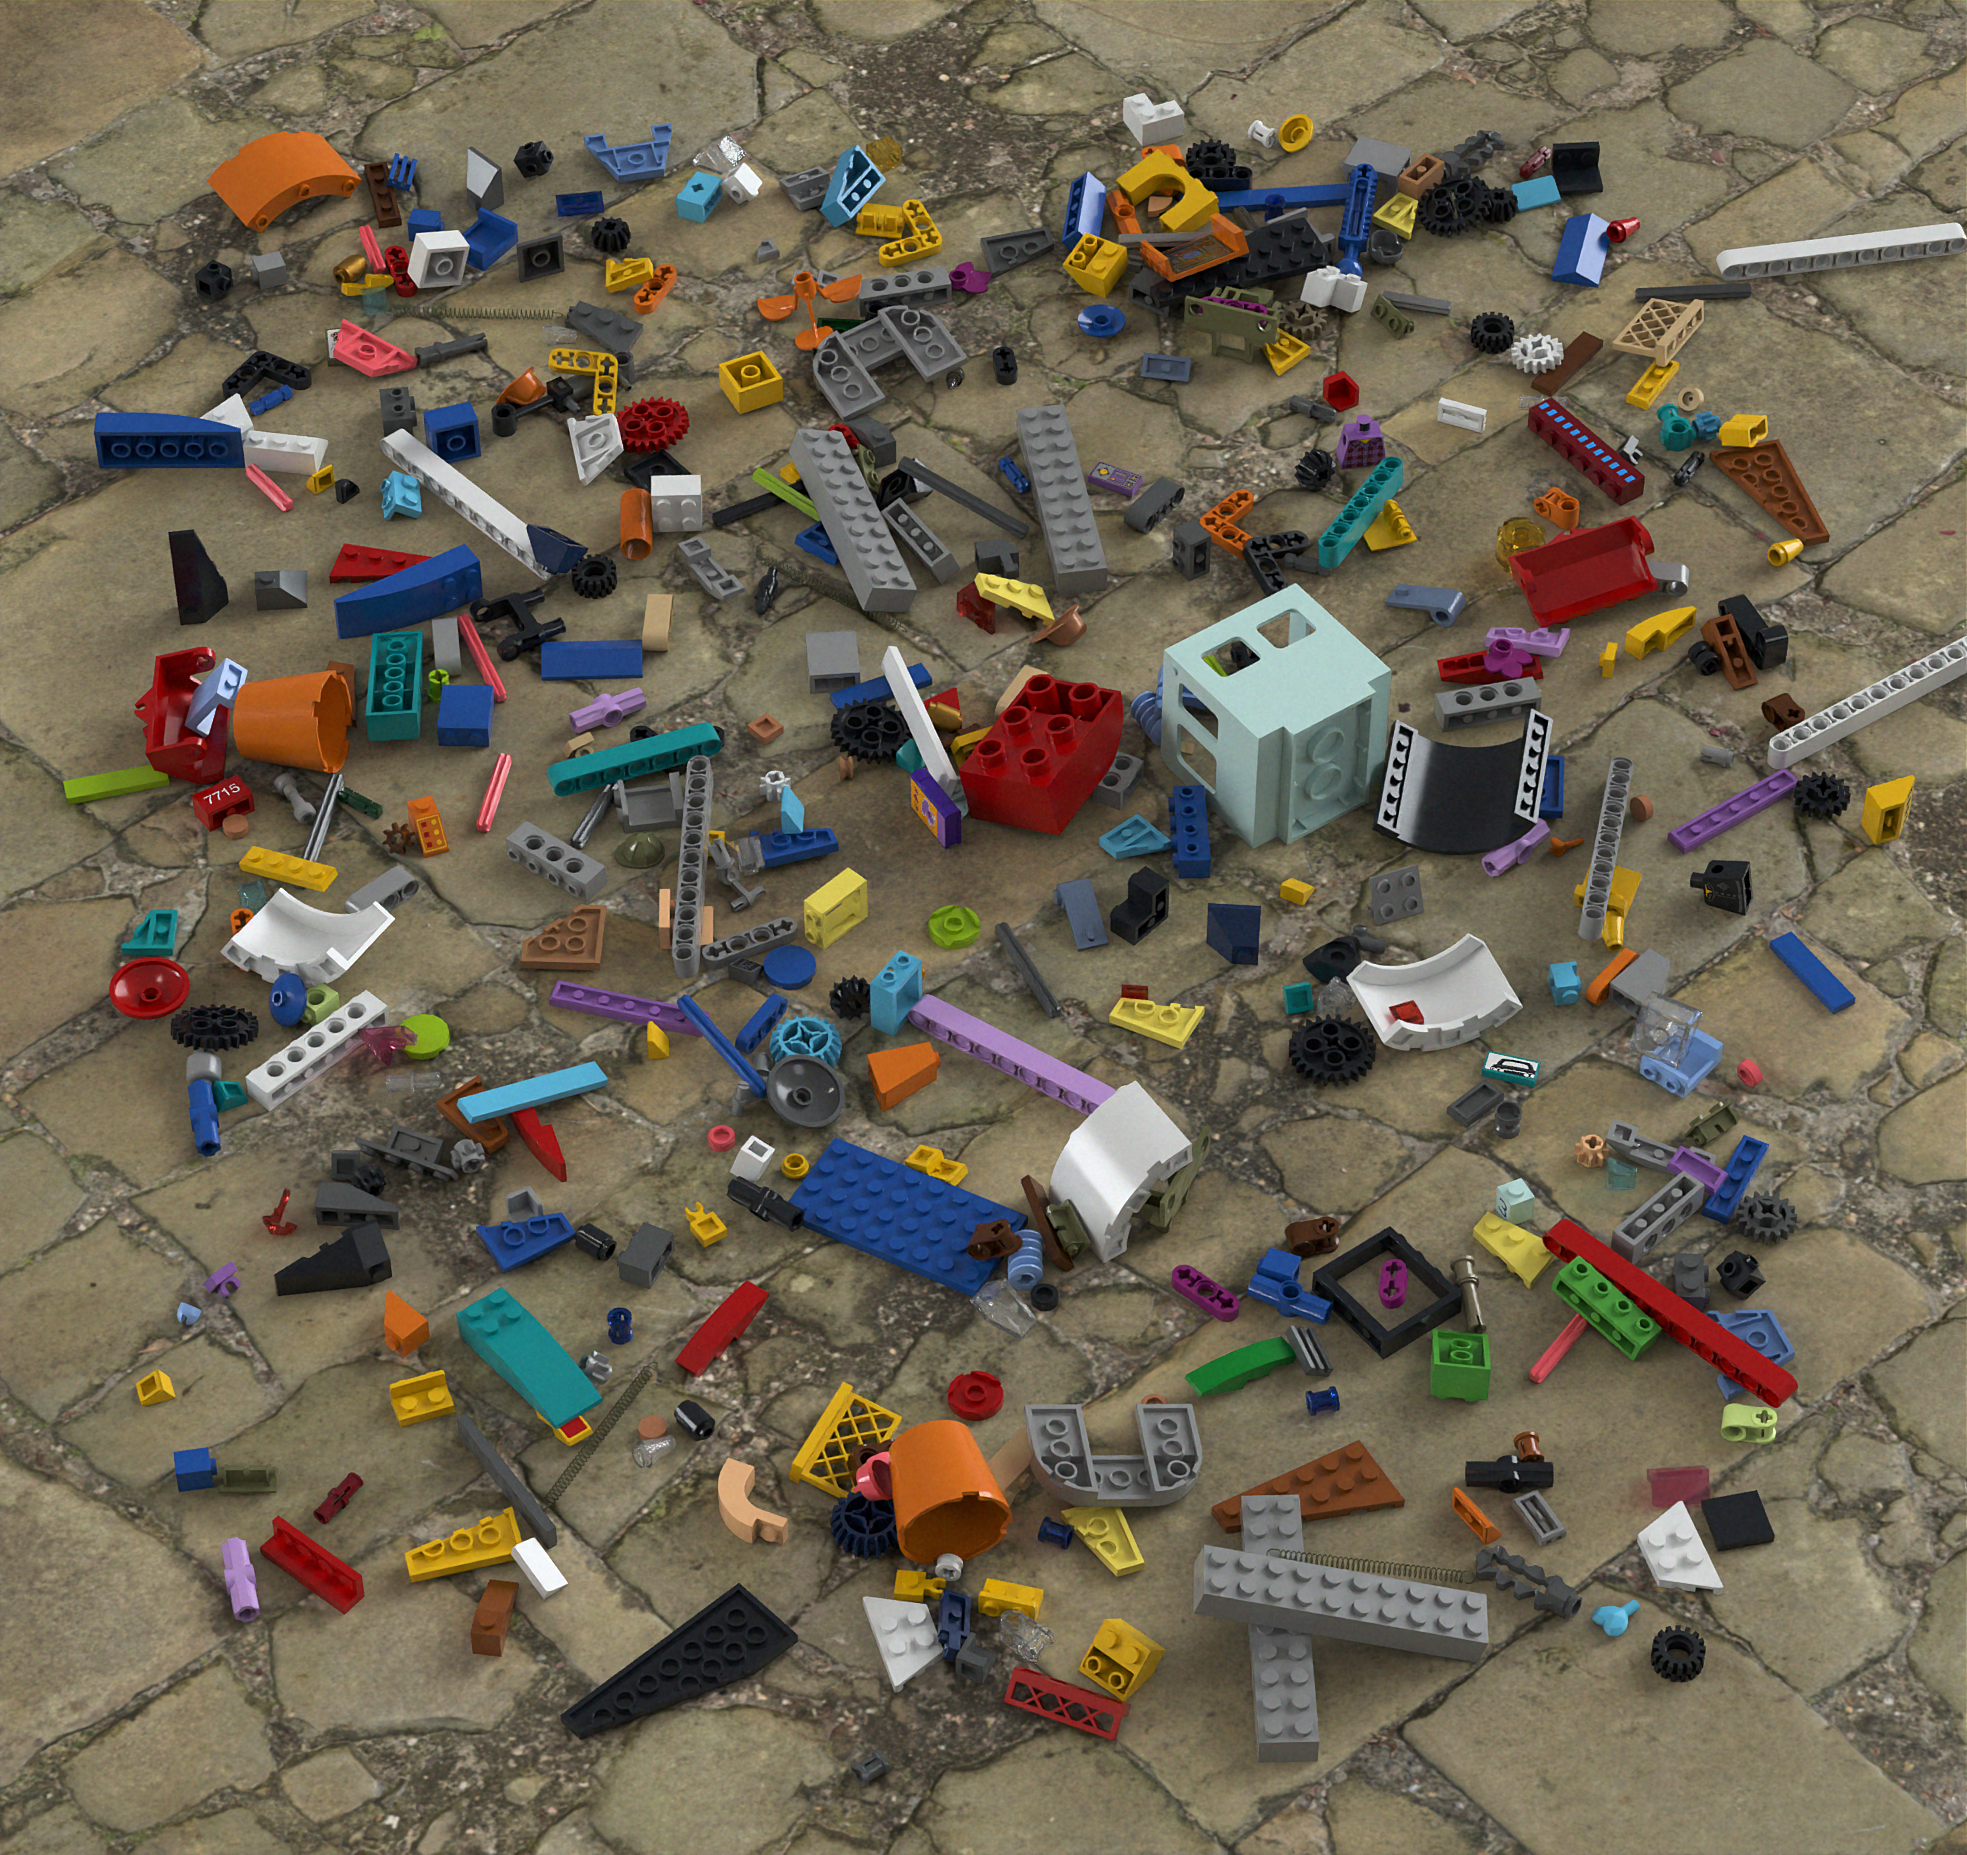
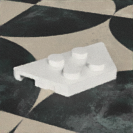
M238 393L200 417V419L241 428L242 441L246 439L249 430L254 431L252 421Z
M613 413L600 416H586L585 421H576L574 418L567 419L579 478L584 486L588 485L624 451L618 422Z
M1683 1501L1677 1502L1638 1534L1637 1543L1658 1587H1678L1695 1592L1697 1587L1711 1589L1715 1595L1723 1594L1724 1587Z
M868 1596L863 1597V1606L894 1692H900L903 1689V1684L913 1676L918 1678L925 1672L927 1667L936 1664L943 1658V1647L938 1642L939 1637H937V1631L927 1604Z

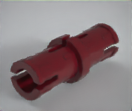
M350 1472L337 1488H332L328 1492V1497L313 1512V1515L320 1523L326 1525L341 1508L344 1509L349 1504V1499L364 1484L360 1476ZM344 1492V1494L334 1503V1501Z

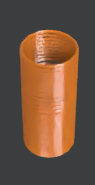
M633 488L625 491L620 499L621 553L625 557L632 560H642L652 552V503L649 492L644 489Z

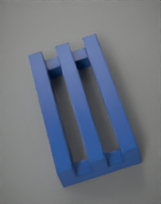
M395 153L387 185L409 192L417 159H413L410 162L407 156L401 159L399 158L400 154ZM397 164H399L401 169L398 181L395 182L393 178ZM408 167L410 170L406 185H404L402 181L405 169Z

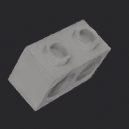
M1117 751L1109 771L1093 791V801L1121 810L1143 780L1144 761Z

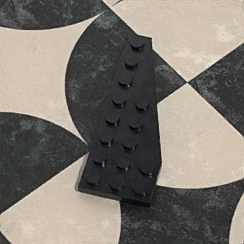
M1305 217L1264 226L1245 236L1250 253L1173 282L1164 279L1150 287V295L1160 309L1185 303L1186 296L1199 299L1211 296L1215 287L1221 288L1223 293L1226 286L1244 289L1307 274L1317 269L1326 268V266H1332L1333 260Z
M738 1583L561 1714V1723L580 1740L753 1676L798 1642V1635L745 1587Z

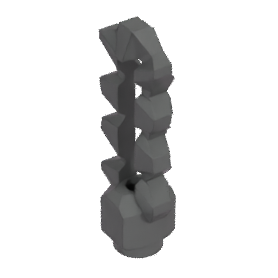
M1479 130L1477 131V136L1468 137L1465 140V144L1454 146V151L1444 152L1443 156L1439 158L1444 161L1443 178L1448 181L1450 175H1453L1455 179L1460 173L1468 174L1470 173L1471 165L1480 166L1482 164V157L1490 159L1493 157V150H1504L1505 143L1501 139V134L1495 131ZM1486 139L1488 140L1485 147L1482 149L1478 148L1473 155L1465 157L1463 161H1460V158L1465 156L1468 151L1471 152L1478 147V144H1483Z
M1501 1545L1482 1549L1476 1556V1564L1478 1566L1476 1570L1477 1578L1496 1577V1588L1505 1590L1510 1586L1514 1587V1597L1518 1600L1535 1597V1610L1547 1609L1563 1619L1566 1616L1573 1618L1579 1611L1582 1597L1577 1595L1574 1588L1566 1585L1562 1577L1555 1575L1546 1578L1542 1567L1537 1565L1528 1567L1523 1557L1520 1555L1509 1556L1506 1549ZM1493 1559L1500 1565H1507L1513 1572L1519 1575L1523 1574L1528 1580L1537 1585H1544L1546 1587L1545 1594L1539 1592L1537 1588H1531L1523 1584L1517 1577H1510L1503 1573L1500 1568L1492 1567Z

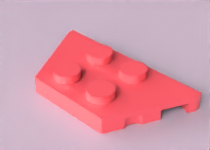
M345 319L342 320L333 357L372 378L413 369L418 366V358Z

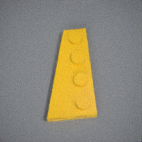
M513 1507L504 1509L503 1514L491 1518V1516L479 1520L478 1525L467 1530L464 1528L458 1529L449 1538L444 1540L438 1538L404 1553L411 1583L515 1560L510 1553L514 1546L522 1543Z

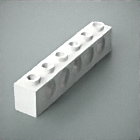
M367 990L353 997L346 1005L331 1013L328 1018L313 1026L303 1036L292 1041L289 1046L278 1054L273 1055L260 1067L252 1070L246 1076L248 1095L268 1111H271L390 1024L388 1006Z

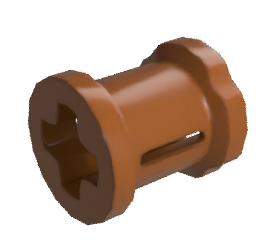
M1522 1432L1514 1438V1445L1519 1449L1521 1462H1544V1454L1539 1450V1436L1536 1432Z

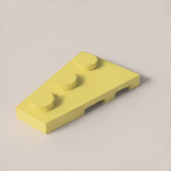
M978 573L974 579L981 597L1006 608L1014 606L1022 611L1023 616L1030 619L1033 615L1041 618L1046 626L1055 621L1042 587L1036 584L1022 583L1014 579L1009 580L997 577L992 574Z
M1120 998L1109 1015V1022L1182 1049L1203 1017L1205 1007L1195 1006V1009L1181 1008V1004L1171 1003L1170 1006L1155 1005L1153 1001Z
M1487 1212L1473 1229V1237L1492 1255L1499 1256L1507 1264V1269L1513 1274L1517 1273L1524 1280L1523 1284L1529 1290L1557 1257L1544 1246L1542 1238L1490 1212Z
M1080 1506L1061 1511V1519L1117 1577L1144 1570L1145 1562L1120 1507Z

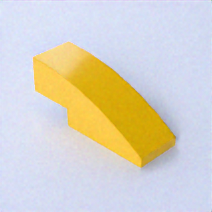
M1694 606L1678 608L1639 623L1626 632L1624 651L1639 660L1655 647L1664 652L1695 626L1697 608Z

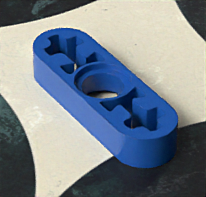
M775 993L772 994L739 1032L735 1041V1048L750 1055L783 1017L788 1006V1000Z

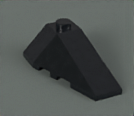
M194 529L168 532L180 625L206 623L229 603L226 580L217 571L216 564L207 555L206 548Z
M374 1218L346 1229L341 1233L343 1237L331 1245L327 1242L319 1246L320 1251L310 1258L301 1257L274 1274L277 1295L286 1296L367 1287L391 1278V1261L377 1220Z

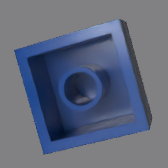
M470 401L423 412L426 446L449 464L481 456L478 418Z

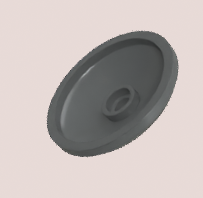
M805 1054L790 1055L777 1062L768 1075L766 1090L770 1104L776 1113L788 1123L804 1129H819L834 1122L842 1112L845 1104L843 1083L836 1071L823 1060Z

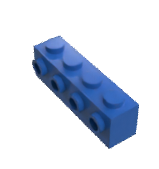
M1088 171L1071 183L1061 241L1070 252H1072L1085 232L1099 237L1101 232L1107 187Z
M1204 785L1173 786V797H1168V812H1173V815H1170V831H1175V834H1171V848L1177 851L1173 853V868H1178L1179 879L1210 878L1211 857Z

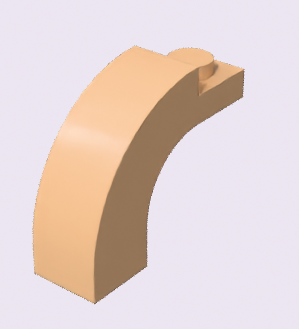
M728 1458L718 1479L719 1509L724 1523L737 1537L750 1544H753L756 1537L760 1536L766 1541H774L784 1545L788 1538V1519L753 1506L747 1499L755 1485L754 1466Z

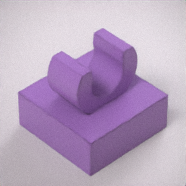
M230 1261L211 1275L203 1285L209 1292L218 1287L219 1295L225 1299L230 1294L225 1284H230L235 1290L241 1286L240 1281L233 1277V1274L238 1269Z

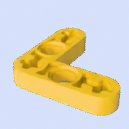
M911 199L903 203L902 217L913 236L881 246L878 255L881 265L894 267L935 255L941 251L942 236L920 201ZM919 224H924L928 228L921 230L918 229L916 226ZM914 247L916 251L908 252L905 248Z
M564 348L552 350L547 363L553 372L594 377L593 415H602L600 408L603 400H607V413H613L614 415L618 372L616 357L609 353ZM556 356L561 357V365L557 364ZM573 357L571 366H568L570 362L569 358ZM585 358L588 360L589 366L580 368L576 364V360ZM604 361L609 362L608 376H603L605 369ZM608 383L612 390L604 393L600 391L599 384Z

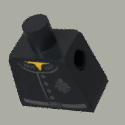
M1712 860L1709 862L1704 874L1692 873L1690 887L1703 889L1704 902L1707 905L1746 916L1753 900L1750 862Z

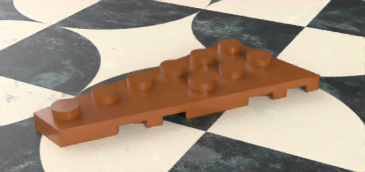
M1779 439L1756 443L1752 448L1732 447L1710 451L1709 459L1794 537L1799 539L1805 547L1829 542L1830 534Z
M1358 1440L1212 1506L1211 1514L1224 1532L1229 1534L1241 1532V1496L1299 1494L1301 1519H1305V1522L1347 1516L1351 1511L1357 1510L1379 1511V1507L1383 1506L1404 1507L1405 1499L1361 1441Z

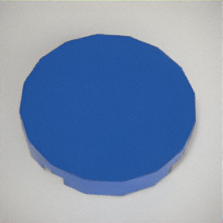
M780 946L772 950L765 957L763 963L764 975L766 980L775 987L778 985L782 986V989L785 990L800 989L808 985L812 981L814 974H816L815 957L809 950L801 946Z

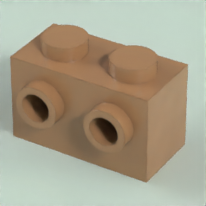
M1424 153L1399 175L1397 182L1398 192L1417 200L1418 203L1422 202L1421 196L1428 195L1426 189L1433 190V183L1441 184L1444 173V161Z

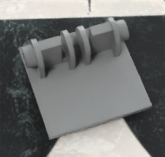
M1418 864L1369 877L1372 901L1371 904L1367 905L1369 914H1374L1376 926L1424 912Z

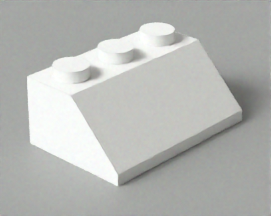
M249 430L243 444L245 467L256 464L261 470L312 475L318 472L328 446V440Z

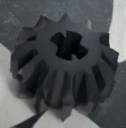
M1495 186L1493 190L1489 189L1493 199L1490 201L1492 208L1488 209L1489 215H1483L1484 220L1490 219L1492 223L1498 221L1500 224L1503 221L1510 222L1511 218L1515 217L1517 213V196L1513 194V190L1506 191L1505 187L1498 189Z
M611 216L610 219L602 217V220L596 221L594 227H592L591 239L593 240L594 248L600 249L601 253L608 251L609 254L613 251L620 253L621 249H627L631 239V232L627 222H622L621 218L613 219Z
M1313 448L1310 453L1305 452V456L1299 459L1300 463L1295 466L1297 471L1294 476L1305 489L1318 491L1320 487L1325 488L1326 483L1331 481V475L1336 473L1334 470L1336 463L1326 451Z
M853 975L850 980L843 977L842 983L834 982V990L829 991L830 1006L840 1019L846 1016L851 1021L854 1016H857L861 1020L862 1013L870 1014V984L867 983L864 977L858 979Z

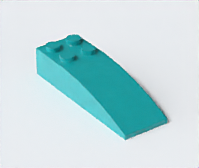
M423 630L373 633L365 715L368 740L385 742L388 740L402 739L408 741L420 738L423 697Z
M503 1287L456 1313L460 1337L556 1430L603 1402L601 1395L568 1353L539 1321Z

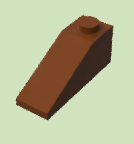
M1732 613L1708 620L1700 631L1704 641L1710 643L1713 652L1721 659L1720 670L1732 688L1738 690L1757 684V677Z
M489 1580L477 1606L470 1632L473 1654L502 1657L519 1588L518 1582Z

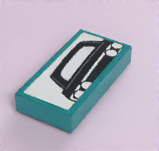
M1488 1051L1481 1076L1534 1087L1541 1062Z

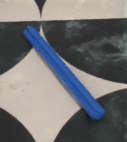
M683 995L681 998H678L677 1004L680 1010L741 1079L749 1084V1088L757 1097L764 1098L767 1095V1083L689 995Z

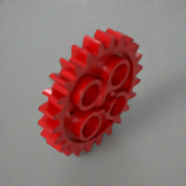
M662 396L658 400H654V397H651L649 401L641 398V403L639 404L633 401L632 407L624 406L625 412L618 411V417H616L623 449L628 448L629 453L637 450L638 455L643 451H646L647 455H649L651 450L659 453L662 447L668 450L669 444L677 445L676 439H684L683 434H687V428L690 427L688 413L685 411L684 405L680 406L679 401L673 403L672 398L664 401Z

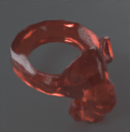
M288 1188L284 1189L279 1206L274 1208L273 1213L270 1216L262 1217L267 1230L274 1236L288 1235L297 1229V1225L286 1222L285 1227L280 1226V1221L291 1193Z

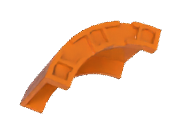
M287 131L259 138L239 149L240 153L230 161L226 159L214 171L207 182L247 227L263 233L278 215L294 204L319 195H339L349 198L362 179L321 135L307 131L290 134Z

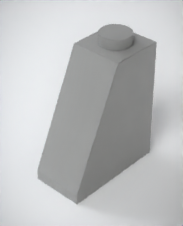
M1649 948L1610 982L1608 1001L1651 1027L1654 1024L1668 982L1671 961Z

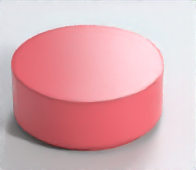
M1745 1059L1737 1066V1073L1746 1085L1755 1087L1763 1080L1760 1069L1751 1060Z
M725 1125L713 1127L708 1133L710 1148L717 1152H725L732 1149L735 1145L734 1130Z

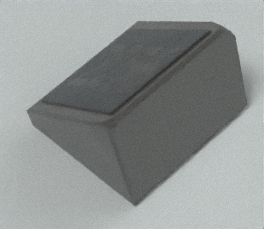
M743 958L735 960L728 966L730 979L751 986L754 985L763 971V965Z

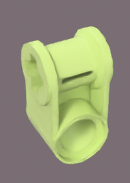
M1737 1403L1728 1404L1723 1410L1721 1435L1726 1440L1732 1442L1742 1441L1761 1445L1769 1444L1776 1437L1774 1426L1777 1422V1414L1768 1407L1746 1406ZM1763 1415H1766V1422H1763ZM1762 1429H1764V1437L1761 1436Z

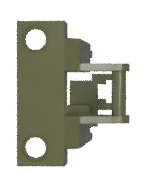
M1226 286L1222 293L1221 288L1215 287L1211 297L1262 304L1267 308V315L1186 296L1184 323L1195 325L1196 331L1211 334L1212 355L1218 356L1220 354L1245 360V363L1251 364L1255 345L1265 347L1267 343L1276 344L1279 339L1280 333L1277 332V327L1280 324L1281 302L1275 301L1272 306L1274 291L1252 286L1241 290ZM1191 305H1200L1203 313H1195L1191 309ZM1260 321H1267L1263 326L1259 325ZM1222 332L1244 337L1245 351L1221 345Z
M1204 1126L1192 1147L1193 1161L1167 1179L1169 1188L1166 1193L1150 1189L1149 1192L1152 1195L1144 1203L1138 1213L1133 1212L1131 1217L1150 1221V1224L1154 1225L1156 1230L1165 1234L1170 1231L1173 1218L1180 1206L1186 1203L1190 1185L1210 1152V1127Z

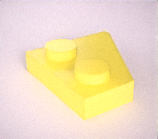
M1398 192L1373 214L1372 223L1410 240L1418 209V201Z

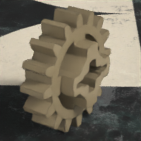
M1300 299L1298 303L1290 300L1289 305L1282 304L1278 328L1295 338H1301L1302 341H1305V337L1313 340L1314 335L1321 336L1322 331H1326L1328 315L1325 314V308L1319 309L1318 306L1303 302Z

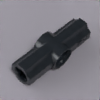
M741 1176L732 1179L729 1183L726 1195L732 1201L748 1208L759 1219L765 1222L770 1220L790 1232L799 1230L802 1226L805 1212L799 1207L783 1200L772 1189L766 1186L761 1188Z
M1505 1455L1498 1458L1496 1462L1466 1461L1465 1464L1466 1487H1498L1501 1492L1511 1494L1519 1492L1522 1487H1553L1554 1467L1552 1462H1521L1516 1456Z

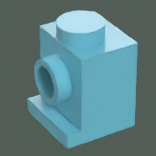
M1576 961L1550 964L1548 985L1555 1006L1573 1004L1578 1000L1577 992L1581 991V981L1579 976H1576Z

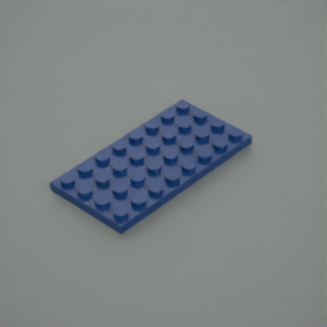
M836 1137L788 1201L805 1212L802 1227L974 1298H977L1005 1257L1001 1256L986 1261H979L967 1253V1246L976 1225L1006 1219L1014 1233L1024 1230L1028 1224V1216Z

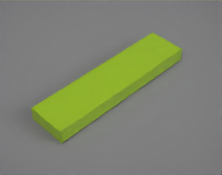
M150 764L63 781L67 803L71 805L170 786L168 774L154 771Z

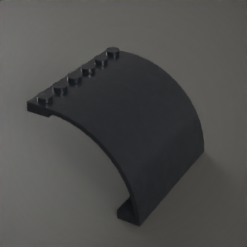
M1531 708L1526 714L1523 736L1521 738L1487 747H1461L1439 743L1418 735L1417 729L1396 719L1391 725L1372 830L1405 846L1443 855L1485 853L1507 846L1522 838L1538 821L1553 719Z

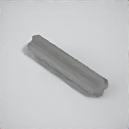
M1384 291L1382 294L1395 307L1448 315L1451 310V302L1448 300Z

